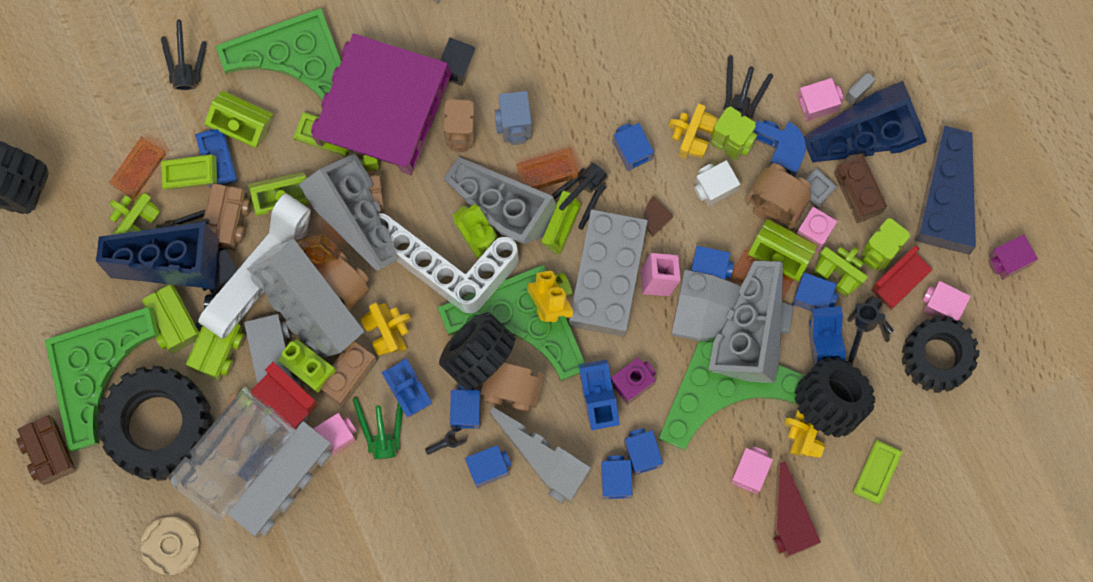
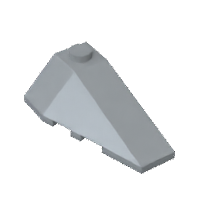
M355 153L319 169L299 184L313 209L376 271L398 260L388 229L381 225L378 212L381 209L379 203L373 201L370 188L373 187L371 179Z
M459 156L444 177L445 182L470 206L475 203L480 207L489 224L500 234L523 244L544 236L556 208L553 196Z
M753 262L739 290L740 296L733 310H729L726 316L728 320L721 334H717L713 342L709 371L748 382H776L780 357L782 262Z
M684 270L671 336L696 341H709L710 338L721 334L728 320L726 316L730 309L733 310L740 296L739 290L741 286L713 275ZM784 302L781 305V334H789L794 306Z
M493 407L490 410V416L545 487L550 490L548 495L561 504L564 501L571 503L589 477L591 467L560 447H557L554 451L550 448L551 444L544 437L533 432L531 434L527 433L526 427Z

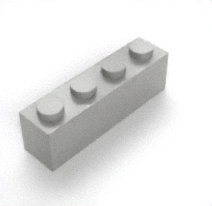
M276 314L244 322L257 384L267 374L265 369L273 361L302 388L300 379L294 377L292 372L277 361L282 356V351L287 347L286 338H290L286 321L282 322L279 315ZM262 402L267 430L271 438L295 432L296 429H291ZM308 416L303 420L304 422L309 421Z
M303 421L227 514L259 539L261 535L267 536L276 525L274 519L281 511L283 513L287 512L295 501L293 498L294 494L299 488L304 490L314 478L312 472L318 465L323 467L333 454L330 451L333 448L332 444Z

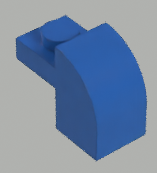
M757 120L754 133L758 135L756 140L776 148L769 167L772 163L779 164L786 170V173L795 177L806 151V143L802 132L789 121L785 130L782 131L777 124L765 120L761 122Z
M841 306L812 309V317L809 320V340L814 365L827 357L832 359L835 357L841 358L845 362L846 349L842 338L843 313Z
M607 359L579 364L582 394L591 431L620 425Z

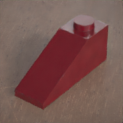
M786 461L777 466L774 533L776 536L772 540L779 554L783 553L785 558H788L820 544L821 541Z

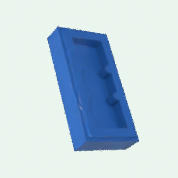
M218 129L195 134L200 155L216 156L217 184L228 185L238 182L225 134L219 132Z

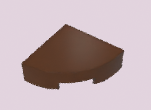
M654 196L648 202L645 211V220H648L646 227L652 237L673 218V215Z

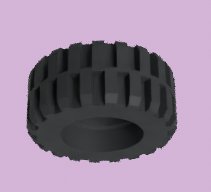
M0 141V209L20 214H29L36 209L49 175L48 167L44 162L36 159L35 156Z
M144 366L136 368V373L132 375L128 372L122 375V381L118 385L113 382L108 388L111 393L107 398L103 397L100 402L103 408L101 413H97L96 422L100 424V429L97 430L99 439L103 442L102 448L115 464L131 475L145 480L156 479L157 481L167 480V477L170 476L176 478L183 475L182 471L186 468L191 470L197 465L195 462L199 456L203 457L207 451L205 444L211 434V426L214 423L213 416L210 414L211 407L208 400L191 379L172 368L167 370L162 366H153L152 369H147ZM155 397L167 398L178 406L182 414V426L178 436L172 443L162 449L147 450L138 446L129 432L132 414L146 400Z

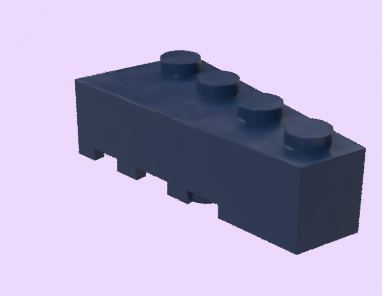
M944 126L940 132L914 241L968 255L976 248L972 132Z
M206 222L99 236L96 262L110 278L214 289L219 238Z

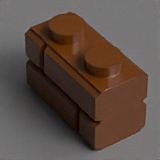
M864 155L837 165L834 175L849 208L853 209L852 214L856 223H861L882 214L887 205Z
M47 415L17 429L20 437L16 439L21 453L23 455L27 453L31 464H28L27 468L34 481L39 480L41 484L47 485L77 471L55 418Z

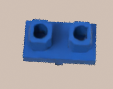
M407 358L381 372L407 418L433 404Z

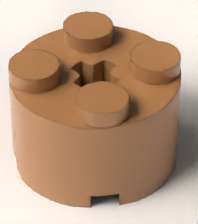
M772 163L770 167L761 170L745 197V203L748 206L751 202L755 207L752 212L762 220L766 221L769 219L780 226L783 223L789 224L787 229H792L811 200V193L809 191L811 184L803 178H795L786 173V170L781 165Z
M335 248L332 252H326L314 266L350 311L369 292L366 284L369 278L361 269L356 268L354 270L347 263L348 259Z
M503 363L491 377L483 382L480 394L485 396L484 401L487 403L502 406L503 401L513 403V409L530 413L531 407L537 408L545 374L539 372L538 377H535L531 369Z

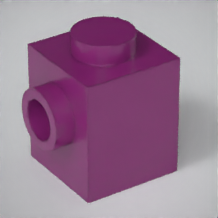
M1025 234L995 248L989 254V265L996 275H1000L1002 280L1032 266L1038 260Z
M638 357L612 376L611 383L626 405H628L655 385L656 380L654 376L656 372L647 361L643 363Z

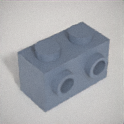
M527 91L499 94V109L495 110L497 134H503V141L510 142L511 145L524 144L528 139H532Z

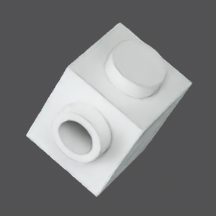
M726 160L716 166L709 164L698 171L699 175L696 176L695 180L696 186L693 188L698 199L701 202L705 200L709 207L738 192L741 184Z

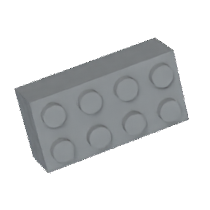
M591 209L572 304L573 317L569 319L570 327L625 337L648 220Z
M294 239L271 248L247 268L253 283L263 289L269 297L270 305L287 320L286 325L290 331L297 334L304 342V345L321 358L341 353L365 332Z

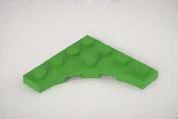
M321 8L215 46L225 74L250 69L279 72L309 87L321 101L325 93L330 92L333 84V72L341 64Z
M544 265L504 280L486 303L475 313H465L451 302L437 307L448 336L455 334L474 317L485 312L491 313L514 336L536 348L550 362L561 382L579 375L578 365L585 363L566 317L559 316L556 322H544L537 315V306L528 293L527 287L529 283L536 282L537 273L546 271ZM469 294L462 297V300L470 301L476 294Z
M153 308L140 309L45 340L69 451L75 452L100 444L97 433L98 423L96 421L105 386L116 367L131 351L148 340L159 336Z
M710 338L709 341H699L658 440L685 451L695 432L708 418L719 410L743 400L753 398L775 399L798 405L795 403L794 397L796 394L794 392L798 386L797 384L805 375L778 365L775 383L748 382L709 371V365L715 338Z

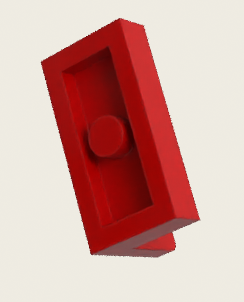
M916 245L878 280L871 289L890 310L933 270L917 254L919 248Z
M272 361L265 369L267 374L252 389V392L294 430L318 404Z

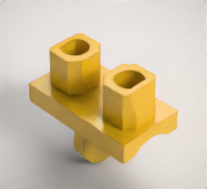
M698 103L690 125L687 124L689 115L686 113H681L679 120H669L668 127L674 131L671 139L679 141L681 135H685L678 157L687 159L688 155L698 158L704 157L709 142L696 138V133L698 130L712 134L714 126L718 121L717 117L705 112L706 106Z
M553 271L537 273L536 282L529 283L527 291L537 306V315L541 321L556 322L559 316L573 317V309L566 299L564 289L560 288L556 282V276Z
M378 302L370 305L371 311L360 320L367 332H372L378 328L381 331L382 337L372 342L376 354L383 356L406 351L408 348L402 336L409 333L405 324L412 320L410 314L401 315L397 307L389 310L387 303L379 305Z
M797 410L794 419L785 418L783 423L791 428L788 438L792 439L793 443L789 453L794 456L820 458L825 449V444L815 439L818 431L813 428L811 423H807L804 420V415L800 414Z

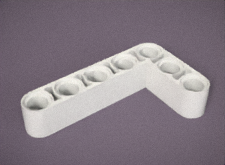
M287 193L277 201L271 213L269 234L202 312L198 321L201 325L221 339L228 336L264 293L263 289L253 283L247 268L271 248L292 239L301 248L307 237L311 212L309 208Z
M378 213L381 225L388 228L398 259L396 261L465 313L472 314L477 312L519 263V253L515 241L509 237H501L495 240L467 274H464L392 218ZM402 243L410 244L406 250H397V247ZM504 250L512 251V254L507 258L498 256ZM428 259L432 261L427 267L418 266L422 260ZM486 271L494 273L490 279L480 278L481 274ZM445 276L453 277V280L448 284L440 283V280ZM466 293L476 294L470 301L462 300L463 295Z

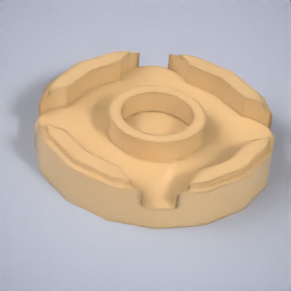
M178 517L161 518L155 520L146 528L141 537V554L143 561L150 569L162 575L174 576L185 572L194 564L199 555L200 542L197 532L188 522Z

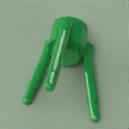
M354 397L352 400L367 441L368 453H373L374 460L396 457V450H400L399 439L403 413L399 403H397L393 439H391V434H385L381 406L377 405L375 407L378 435L374 436L373 441L358 398Z

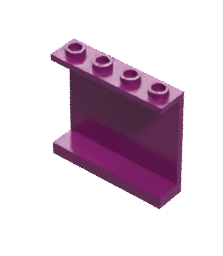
M353 33L350 42L347 41L343 47V59L340 67H336L333 72V84L330 92H326L321 105L323 109L320 117L316 118L312 124V137L319 146L323 147L324 143L327 142L397 165L402 173L412 176L452 71L446 62Z

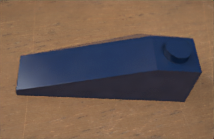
M903 81L876 91L804 136L806 149L812 163L846 159L849 155L864 154L865 157L874 156V152L890 151L891 154L901 153L927 142Z

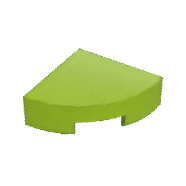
M363 155V159H359L366 171L380 170L379 159Z
M563 272L555 274L556 282L560 288L564 289L566 299L569 300L572 295L569 281Z

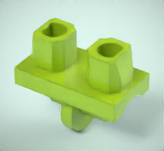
M145 193L140 194L129 210L127 206L132 199L125 195L120 203L111 200L108 205L114 211L109 219L116 223L121 215L124 216L112 235L142 231L133 225L138 215L147 222L152 223L160 210L149 201L151 197Z
M475 203L470 208L462 206L452 215L453 223L473 255L479 260L492 243L498 239L494 229L489 224L480 207Z
M825 247L817 259L819 262L813 272L817 277L827 280L833 271L843 277L835 289L845 297H848L856 288L860 289L868 276L858 270L864 262L855 257L860 250L857 247H854L851 252L840 247L836 253Z
M297 338L294 342L292 341L282 351V356L277 360L317 393L321 390L325 381L336 372L334 367Z

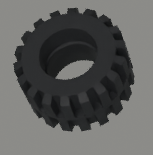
M482 313L468 321L450 339L440 356L439 365L464 389H471L486 381L502 366L510 355L516 338L491 313Z
M935 316L932 320H924L909 334L902 348V353H904L902 365H906L905 373L907 376L911 375L914 378L912 382L915 385L920 383L923 385V390L934 389V393H940L943 390L948 392L955 387H959L973 374L972 372L978 364L976 362V359L979 357V350H976L978 341L977 338L972 339L970 336L973 333L970 328L965 330L962 327L964 324L962 321L958 320L955 323L952 321L953 317L946 316L945 319H941V316ZM931 340H942L948 343L955 353L954 366L947 370L932 366L925 356V345Z
M827 357L824 360L818 361L799 381L794 392L796 394L794 397L795 403L799 405L797 409L800 414L804 415V420L807 423H811L815 430H821L824 435L830 436L832 434L838 438L842 435L844 437L849 435L870 415L875 407L873 405L875 403V396L872 394L874 392L873 387L869 385L868 378L861 374V370L853 367L852 363L848 361L843 362L841 358L836 357L834 359Z

